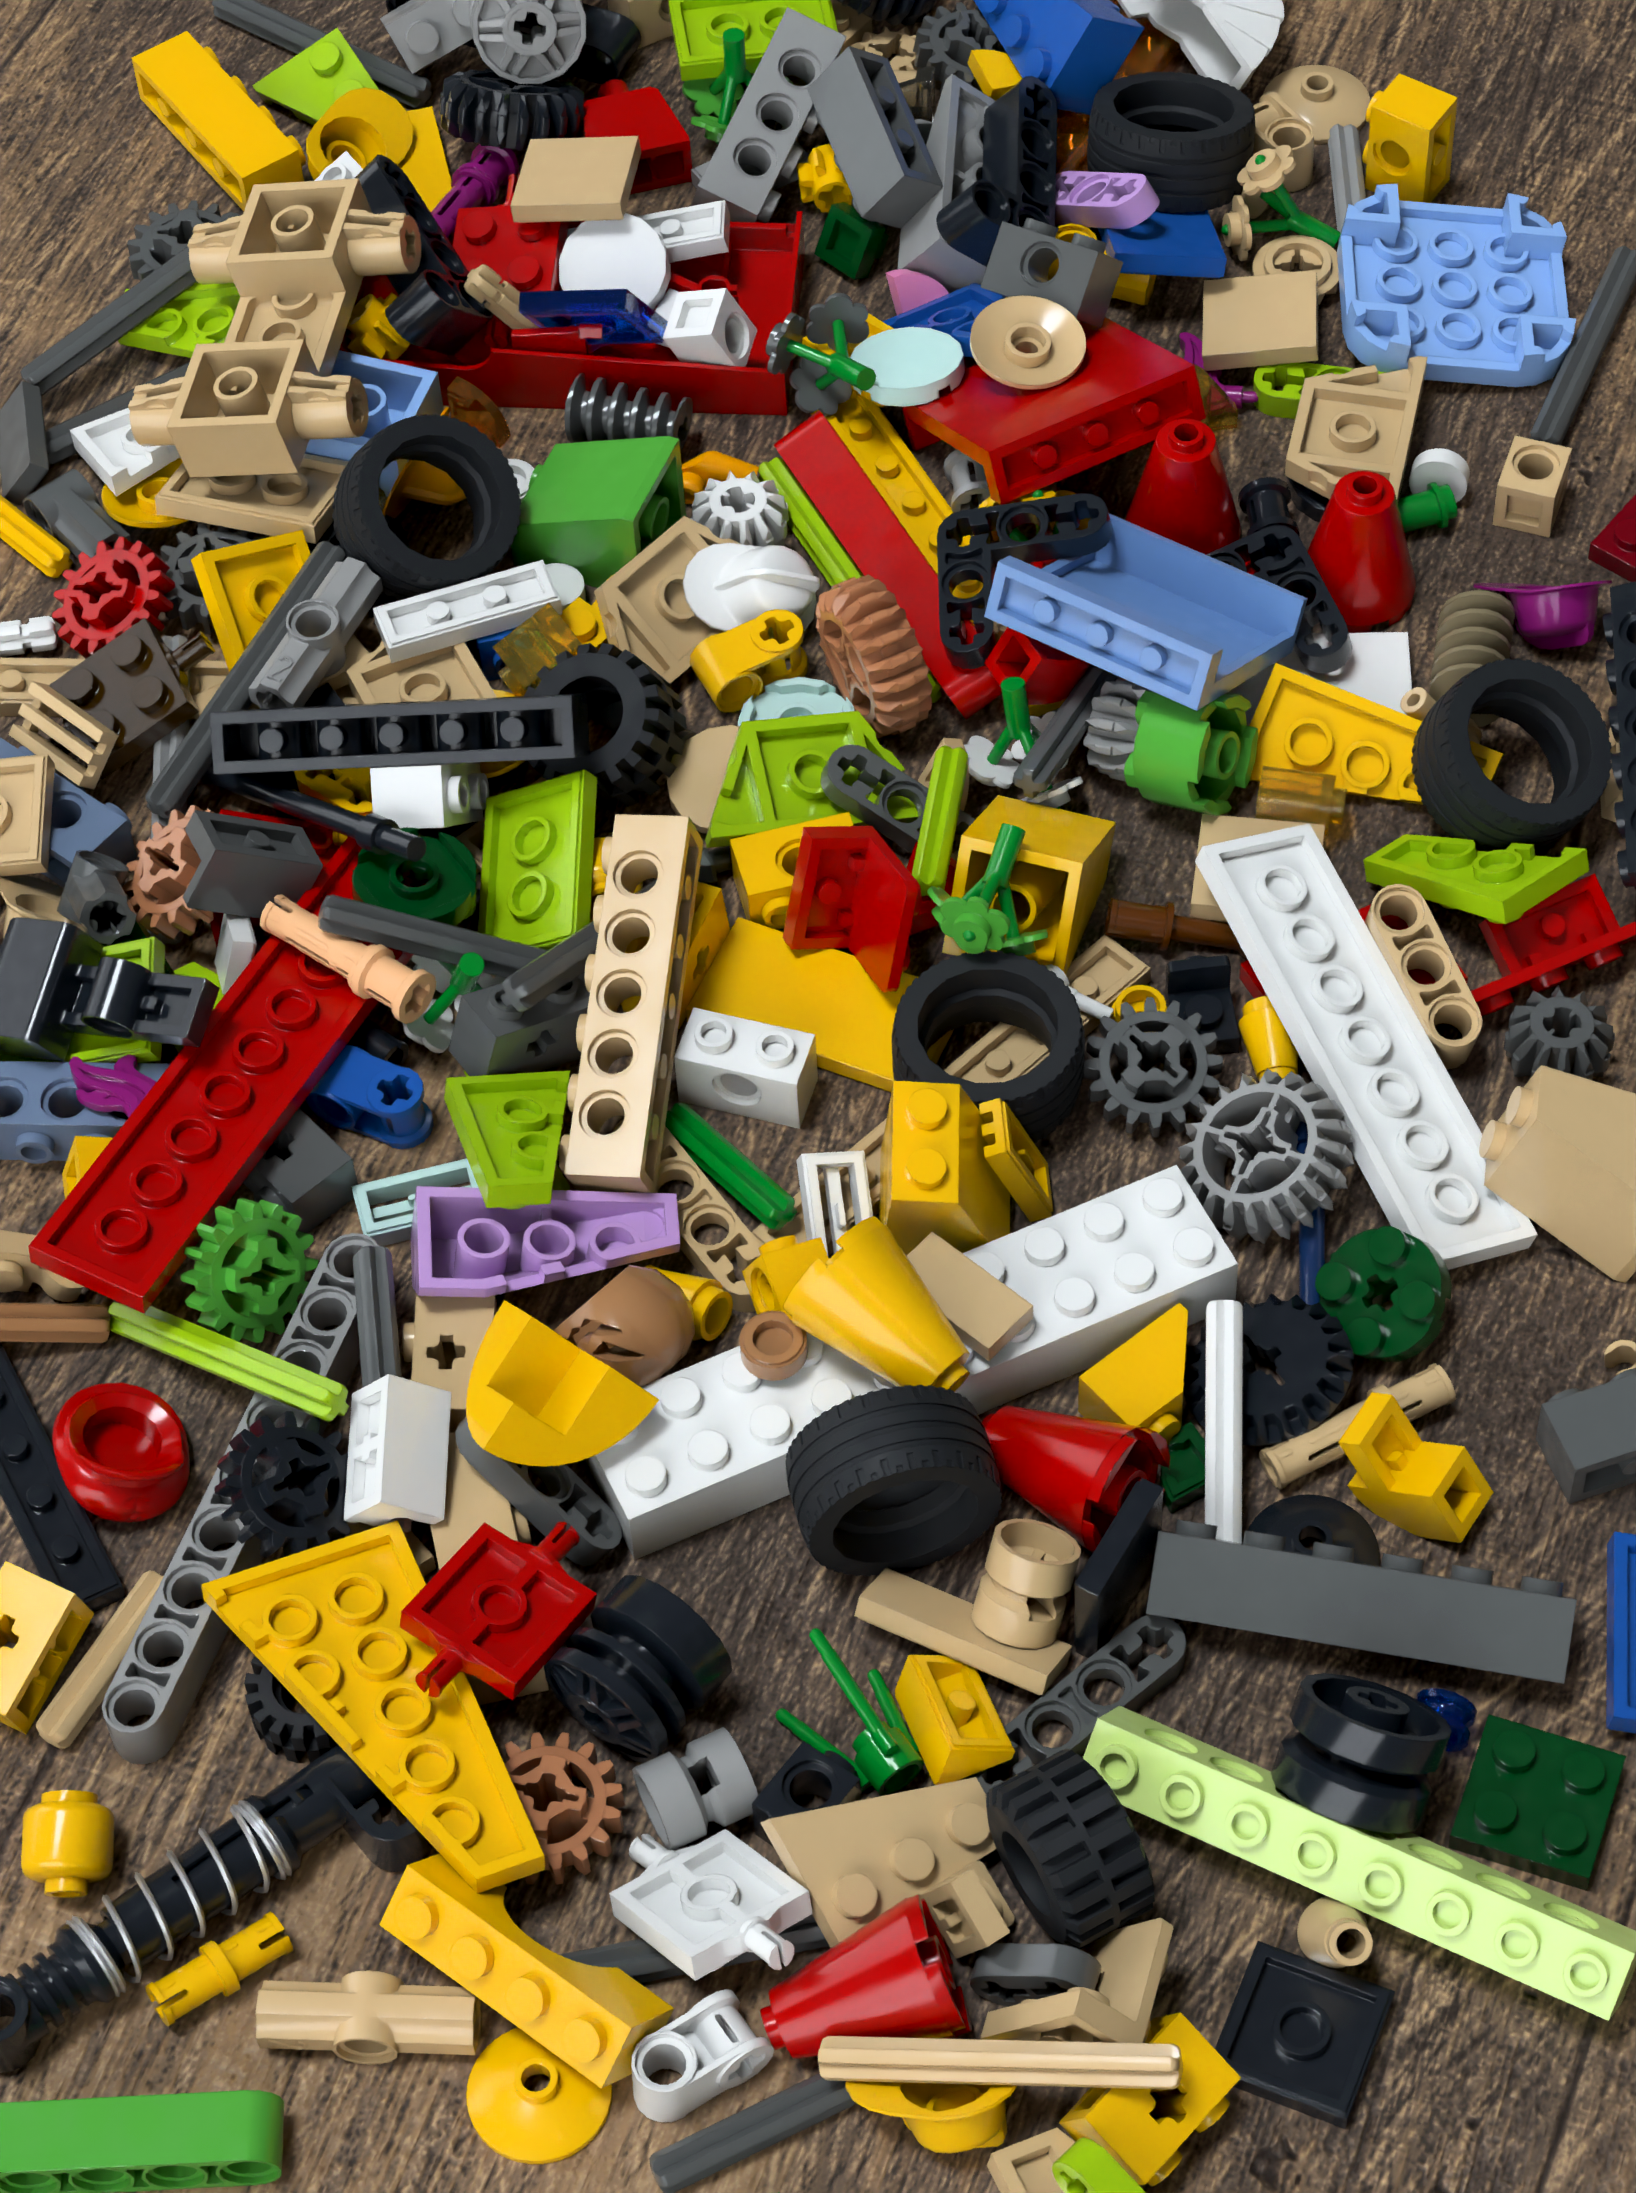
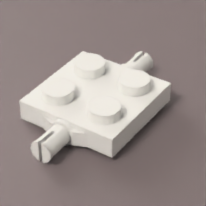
M727 1829L720 1831L697 1845L676 1851L667 1850L649 1834H642V1841L638 1837L633 1840L629 1848V1856L646 1870L636 1879L609 1893L614 1917L695 1981L721 1968L724 1964L745 1952H754L774 1970L782 1969L781 1963L785 1967L789 1965L794 1956V1946L791 1942L779 1936V1934L813 1914L809 1891Z

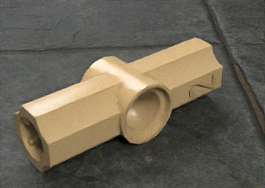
M370 1970L348 1973L342 1977L341 1983L264 1980L261 1990L258 1991L255 2013L256 2040L259 2048L332 2050L338 2057L346 2061L367 2065L391 2062L397 2058L398 2053L476 2055L477 2047L480 2044L482 2025L481 2000L464 1987L405 1985L401 1979L394 1975Z

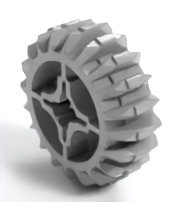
M1267 1068L1258 1084L1252 1076L1242 1073L1240 1087L1233 1092L1228 1087L1218 1084L1219 1097L1221 1099L1214 1106L1199 1102L1200 1113L1204 1118L1199 1123L1185 1124L1186 1134L1192 1142L1178 1147L1180 1159L1186 1164L1180 1171L1214 1226L1219 1230L1224 1228L1231 1237L1237 1238L1240 1241L1249 1233L1255 1241H1260L1265 1244L1272 1229L1280 1237L1290 1240L1293 1223L1300 1221L1304 1226L1313 1228L1311 1212L1318 1206L1322 1209L1333 1210V1201L1328 1196V1193L1332 1189H1347L1346 1177L1340 1170L1354 1165L1353 1154L1347 1148V1145L1353 1141L1349 1127L1343 1121V1111L1334 1100L1328 1098L1327 1093L1320 1085L1314 1084L1313 1081L1307 1084L1300 1075H1296L1292 1071L1281 1079L1277 1072H1272ZM1300 1121L1305 1122L1308 1129V1141L1304 1154L1296 1150L1299 1137L1295 1132ZM1228 1158L1235 1161L1231 1173L1235 1180L1230 1191L1226 1190L1224 1181L1225 1166Z

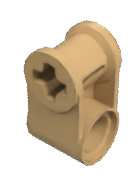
M1274 91L1267 92L1260 97L1259 103L1253 105L1256 126L1253 155L1263 149H1275L1281 145H1289L1294 152L1293 158L1296 161V167L1293 171L1286 174L1283 185L1288 192H1295L1304 189L1313 179L1314 129L1310 123L1295 113L1278 93Z

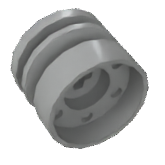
M469 0L470 25L474 43L482 60L498 76L518 84H542L563 75L578 59L586 39V14L582 0ZM527 12L535 13L538 24L542 26H532L530 34L521 33L520 24L516 21H524Z

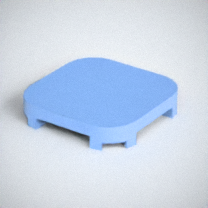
M1398 183L1377 185L1373 196L1356 202L1354 206L1348 204L1337 247L1342 332L1348 349L1361 363L1366 366L1375 365L1380 372L1408 369L1409 358L1416 356L1428 357L1425 380L1524 387L1536 386L1552 379L1559 371L1569 350L1576 323V318H1569L1562 258L1567 235L1562 222L1551 225L1544 217L1526 208L1529 197L1508 193L1503 209L1401 201L1399 200Z

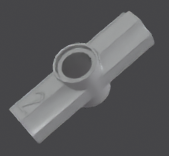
M347 557L343 562L336 561L311 599L296 604L288 612L286 617V635L248 688L251 702L258 705L261 709L303 707L321 680L337 673L344 666L347 659L345 645L383 591L381 577L373 573L365 562L351 557Z

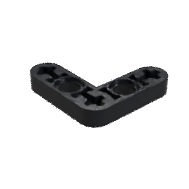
M1079 493L968 509L952 513L943 520L937 533L940 636L947 657L954 666L962 669H976L986 665L984 662L999 641L998 623L984 617L998 561L1009 555L1026 563L1088 555L1099 551L1107 545L1112 537L1113 528L1106 503L1100 497L1093 494ZM1091 518L1088 522V528L1077 530L1080 520ZM1058 521L1056 525L1059 534L1053 535L1050 523ZM1033 523L1040 527L1038 534L1031 540L1017 542L1010 539L1011 532L1019 525ZM997 530L1000 542H991L994 541L991 531ZM973 535L970 538V545L959 546L962 544L964 536ZM977 580L983 583V588L974 597L959 599L952 595L953 590L961 582ZM964 620H973L977 634L973 637V643L962 645L966 640Z
M1270 526L1206 554L1247 573L1245 563L1251 561L1253 570H1256V573L1252 575L1291 592L1300 589L1313 591L1316 597L1311 604L1305 607L1293 648L1301 663L1315 673L1337 671L1347 663L1351 657L1352 644L1346 622L1304 544L1293 529L1286 526ZM1279 550L1280 554L1286 558L1275 562L1274 558L1268 554ZM1319 623L1326 640L1332 642L1333 645L1322 649L1318 643H1315L1311 627Z

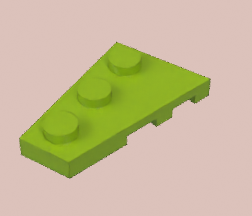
M1404 834L1363 859L1366 882L1383 887L1394 884L1407 885L1417 890L1425 900L1438 903L1443 908L1465 911L1484 917L1489 922L1497 924H1507L1518 920L1523 916L1524 912L1589 871L1587 849L1565 847L1560 857L1536 856L1534 844L1511 843L1507 849L1487 852L1477 851L1476 844L1471 839Z

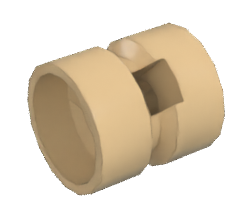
M1015 1518L1002 1521L995 1526L985 1563L987 1573L981 1577L971 1613V1619L976 1628L986 1636L1002 1644L1018 1648L1037 1649L1047 1647L1056 1641L1067 1599L1064 1594L1071 1590L1080 1559L1081 1548L1077 1541L1068 1533L1053 1525L1032 1519Z

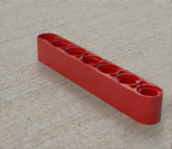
M820 410L773 444L863 575L869 574L874 579H879L886 585L887 591L889 590L895 594L898 606L905 610L910 626L915 628V637L918 644L923 648L922 656L925 664L964 718L967 720L1001 695V686L986 665L976 669H962L954 666L948 659L940 636L938 574ZM964 620L966 640L962 645H968L973 643V637L977 632L970 620Z

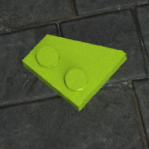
M338 28L252 85L263 102L272 105L273 102L291 110L297 118L311 125H315L334 102L348 91L365 87L379 90Z

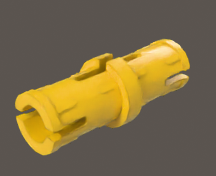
M271 1911L263 1915V1918L218 1945L215 1941L211 1940L199 1948L200 1956L155 1983L151 1982L145 1986L150 2001H157L160 2004L154 2009L165 2025L169 2027L175 2023V2020L219 1993L227 1997L241 1989L239 1981L284 1954L288 1955L293 1952L289 1936L281 1937L280 1934H277L284 1930V1927L274 1913Z

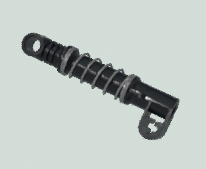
M337 1744L263 1797L249 1795L243 1801L239 1800L238 1805L233 1804L230 1807V1812L233 1815L230 1820L207 1834L205 1829L199 1828L198 1833L202 1839L178 1856L173 1851L167 1850L166 1855L170 1861L145 1879L141 1873L135 1872L134 1878L138 1884L112 1901L108 1895H103L102 1901L105 1907L100 1909L103 1919L98 1925L88 1924L81 1917L72 1916V1921L66 1920V1924L57 1928L55 1941L47 1946L50 1954L49 1957H46L41 1952L34 1955L32 1961L35 1966L31 1968L27 1963L18 1966L17 1972L20 1977L17 1979L10 1973L4 1977L0 1976V2017H13L12 2022L0 2031V2073L12 2072L25 2066L35 2056L40 2045V2039L50 2033L47 2023L51 2022L55 2027L65 2023L62 2013L66 2011L70 2016H75L80 2012L77 2004L79 2001L89 2006L94 2001L109 2003L115 1996L120 1997V1992L126 1993L125 1980L130 1983H140L141 1968L157 1957L161 1960H172L174 1945L188 1935L195 1938H203L207 1927L206 1923L219 1913L229 1916L236 1915L239 1904L238 1900L252 1890L257 1893H268L272 1876L277 1879L286 1880V1875L291 1876L292 1872L301 1867L303 1854L343 1827L371 1862L380 1869L390 1872H403L407 1865L427 1858L433 1846L388 1798L392 1821H382L377 1802L386 1797V1795ZM131 1962L134 1964L136 1977H132L125 1972V1966Z

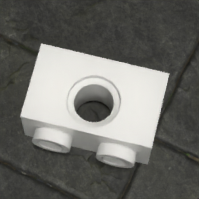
M480 762L370 768L373 813L395 821L399 828H445L477 822L483 819V809L486 808V798L489 797V783L485 773L480 771Z
M694 1007L674 1056L680 1102L799 1129L818 1080L815 1034Z

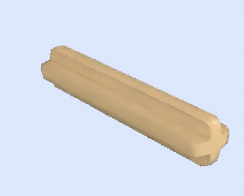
M151 1570L142 1574L36 1722V1729L39 1732V1736L46 1742L59 1749H65L73 1743L104 1699L164 1576Z

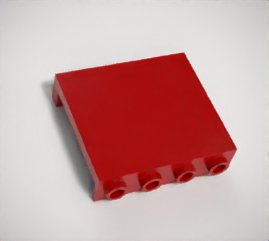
M1106 317L1101 328L1079 322L1086 337L1085 356L1077 372L1061 384L1036 390L1014 388L991 378L977 364L965 369L960 384L952 391L949 385L939 390L940 398L927 404L902 407L912 449L917 451L943 440L980 463L984 468L991 499L1000 505L1152 442L1156 439L1159 430L1171 421L1177 419L1201 421L1206 419L1194 364Z

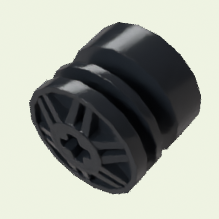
M625 1575L590 1614L593 1628L578 1627L566 1641L567 1647H560L544 1665L546 1680L557 1699L582 1726L617 1753L634 1761L645 1763L658 1757L669 1745L668 1737L674 1738L686 1725L684 1709L698 1710L732 1672L731 1657L721 1639L706 1621L681 1598L660 1584L642 1576Z

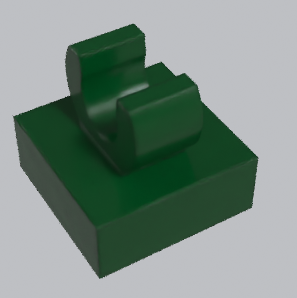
M846 202L831 204L814 254L854 280L868 278L874 259L881 258L889 235L884 233L885 227L877 222H870L862 218L856 209Z

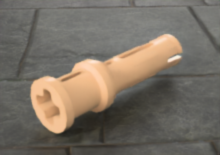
M283 894L274 897V902L282 908H279L271 901L266 904L260 917L261 929L286 941L299 951L344 976V978L348 979L349 987L354 994L363 999L375 998L390 1007L393 1017L404 1024L414 1022L428 1008L436 990V979L433 974L424 969L414 971L395 960L393 951L382 944L367 946L355 939L323 932L318 927V916L301 908Z

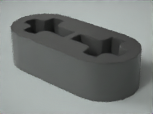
M993 1943L979 1951L970 1979V1986L981 1997L993 2003L1009 2007L1020 2004L1026 1999H1040L1064 1993L1073 1987L1095 1990L1101 1973V1965L1090 1954L1067 1945Z

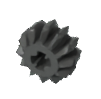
M1559 985L1552 992L1551 998H1546L1533 991L1526 1001V1006H1515L1509 1018V1031L1505 1033L1504 1050L1506 1051V1056L1512 1058L1511 1067L1514 1077H1532L1541 1065L1589 1080H1593V1077H1603L1604 1072L1609 1067L1611 1057L1609 1052L1613 1050L1615 1040L1613 1026L1606 1023L1605 1006L1587 1007L1588 999L1586 998L1585 991L1573 999L1564 997Z

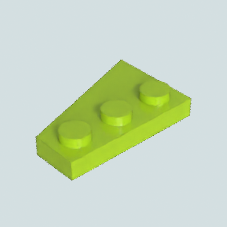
M195 283L120 338L118 342L120 345L191 358L196 344L225 342L240 295L234 283L206 285Z
M570 1070L446 1078L444 1100L486 1208L520 1209L526 1205L551 1204L567 1103Z

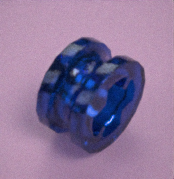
M1429 1688L1418 1692L1415 1699L1430 1706L1445 1718L1452 1730L1446 1751H1462L1468 1747L1471 1734L1468 1728L1475 1723L1477 1709L1474 1704L1467 1698L1445 1689Z

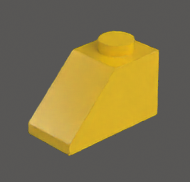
M1180 1302L1080 1375L1078 1412L1085 1418L1146 1427L1159 1433L1166 1439L1167 1445H1169L1171 1438L1180 1431L1182 1426L1188 1310Z

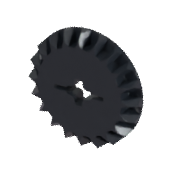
M1270 1293L1267 1300L1259 1304H1254L1245 1298L1243 1304L1242 1445H1271L1298 1437L1324 1421L1345 1396L1353 1375V1349L1337 1316H1330L1320 1302L1313 1305L1306 1304L1297 1294L1289 1301H1281L1274 1294ZM1201 1327L1199 1343L1195 1346L1187 1347L1188 1364L1185 1367L1183 1394L1192 1415L1205 1428L1206 1327ZM1252 1353L1256 1354L1258 1358H1265L1270 1363L1275 1362L1276 1372L1282 1386L1276 1382L1271 1374L1266 1375L1264 1371L1256 1369V1361Z

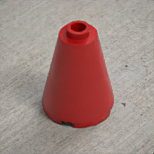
M1177 419L1165 424L1159 430L1126 516V521L1205 555L1239 540L1241 525L1214 432L1209 426L1198 420Z
M1356 471L1349 473L1337 482L1307 552L1343 616L1348 632L1366 633L1371 632V627L1374 624L1389 620L1390 626L1400 621L1412 606L1416 579L1392 484L1384 476L1375 472ZM1304 589L1305 596L1308 598L1306 604L1309 605L1315 599L1316 594L1313 591Z
M1010 1405L1000 1408L996 1413L989 1414L982 1421L996 1461L1000 1481L1068 1533L1092 1554L1137 1481L1140 1482L1141 1478H1144L1155 1484L1158 1464L1167 1468L1170 1465V1453L1166 1439L1159 1433L1146 1427Z
M920 1894L903 1899L769 1989L771 2005L761 2008L760 2012L773 2048L778 2050L786 2047L793 2059L818 2056L822 2039L827 2036L950 2039L972 2031L971 2020L961 1986L955 1987L949 1966L953 1964L938 1924L925 1899L921 1900Z

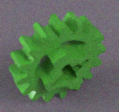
M245 1198L237 1199L235 1210L218 1206L215 1208L217 1224L214 1227L199 1223L196 1227L199 1236L203 1239L200 1247H186L184 1251L186 1256L195 1260L194 1269L181 1274V1281L194 1285L196 1289L187 1297L185 1303L187 1307L201 1311L198 1323L201 1326L215 1330L217 1333L238 1342L241 1338L260 1343L263 1341L265 1330L281 1335L285 1332L282 1317L286 1313L294 1314L298 1306L296 1300L300 1293L304 1294L309 1282L304 1281L305 1272L311 1271L318 1266V1260L304 1255V1250L309 1248L315 1241L313 1235L298 1231L302 1219L298 1215L283 1211V1206L261 1199L258 1203Z

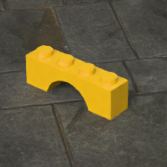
M440 1853L407 1865L379 1924L381 1927L601 2089L632 2074V2054L636 2045L645 2036L666 2026L674 2010L671 2005L618 1967H598L573 1961L545 1948L530 1938L513 1922L505 1909L504 1894L507 1889L505 1885L476 1893Z

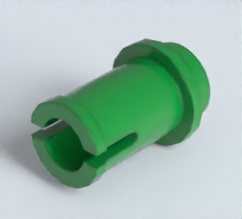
M1436 482L1427 484L1426 491L1399 498L1398 502L1405 533L1437 524L1439 528L1447 527L1448 520L1457 518L1458 514L1456 501L1448 484L1438 486Z

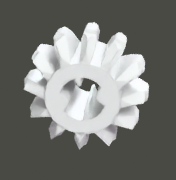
M730 470L725 481L721 482L708 478L705 491L694 493L692 518L690 519L708 527L719 538H730L743 545L764 547L768 545L784 546L787 536L786 521L789 520L788 505L785 502L784 496L779 495V490L776 488L774 480L760 482L754 471L745 478H736Z

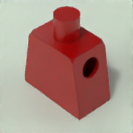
M610 80L601 85L597 93L598 98L587 100L584 103V110H586V115L583 117L585 137L639 136L641 156L630 195L692 181L689 136L657 88L650 86L630 91L624 81Z

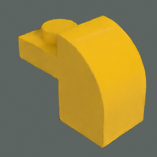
M1371 1392L1338 1442L1357 1471L1347 1485L1352 1493L1374 1514L1416 1536L1461 1543L1494 1493L1465 1446L1422 1441L1391 1394Z

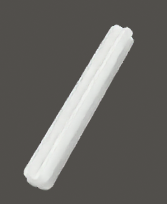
M1221 1299L1210 1301L1206 1306L1205 1524L1218 1526L1216 1539L1242 1543L1243 1306L1238 1301Z

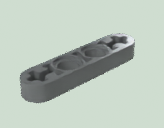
M1156 1615L1143 1616L1131 1623L1004 1727L1015 1753L1011 1760L993 1767L1002 1773L1017 1763L1013 1768V1776L1030 1768L1033 1764H1037L1064 1749H1070L1082 1757L1086 1751L1097 1718L1118 1706L1133 1712L1138 1711L1172 1683L1183 1671L1186 1659V1639L1178 1623L1168 1617ZM1144 1642H1147L1154 1648L1162 1643L1167 1644V1658L1163 1659L1154 1653L1139 1663L1142 1659ZM1138 1664V1677L1136 1681L1131 1669ZM1096 1679H1111L1121 1686L1124 1694L1116 1703L1102 1706L1091 1702L1084 1694L1087 1685ZM1056 1720L1063 1722L1070 1728L1072 1737L1061 1747L1049 1748L1036 1741L1033 1736V1730L1044 1721ZM1017 1744H1020L1024 1754L1026 1755V1757H1024L1019 1762ZM988 1769L969 1776V1778H977L985 1794L989 1792V1789L1004 1782L998 1780L991 1785L988 1784Z

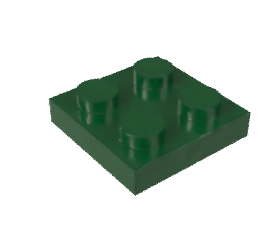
M1489 1714L1450 1834L1448 1848L1587 1891L1626 1756Z

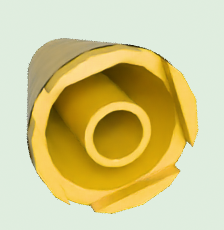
M875 1216L862 1220L835 1241L842 1249L837 1251L825 1263L818 1258L808 1268L784 1302L783 1309L786 1311L785 1314L796 1326L895 1386L931 1385L955 1392L970 1374L963 1366L969 1358V1351L888 1226L884 1225Z

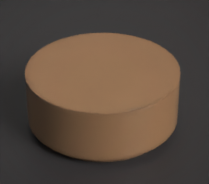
M767 1311L752 1317L741 1330L739 1338L741 1359L745 1368L754 1376L769 1381L783 1380L796 1374L805 1364L808 1355L806 1331L793 1324L785 1312Z

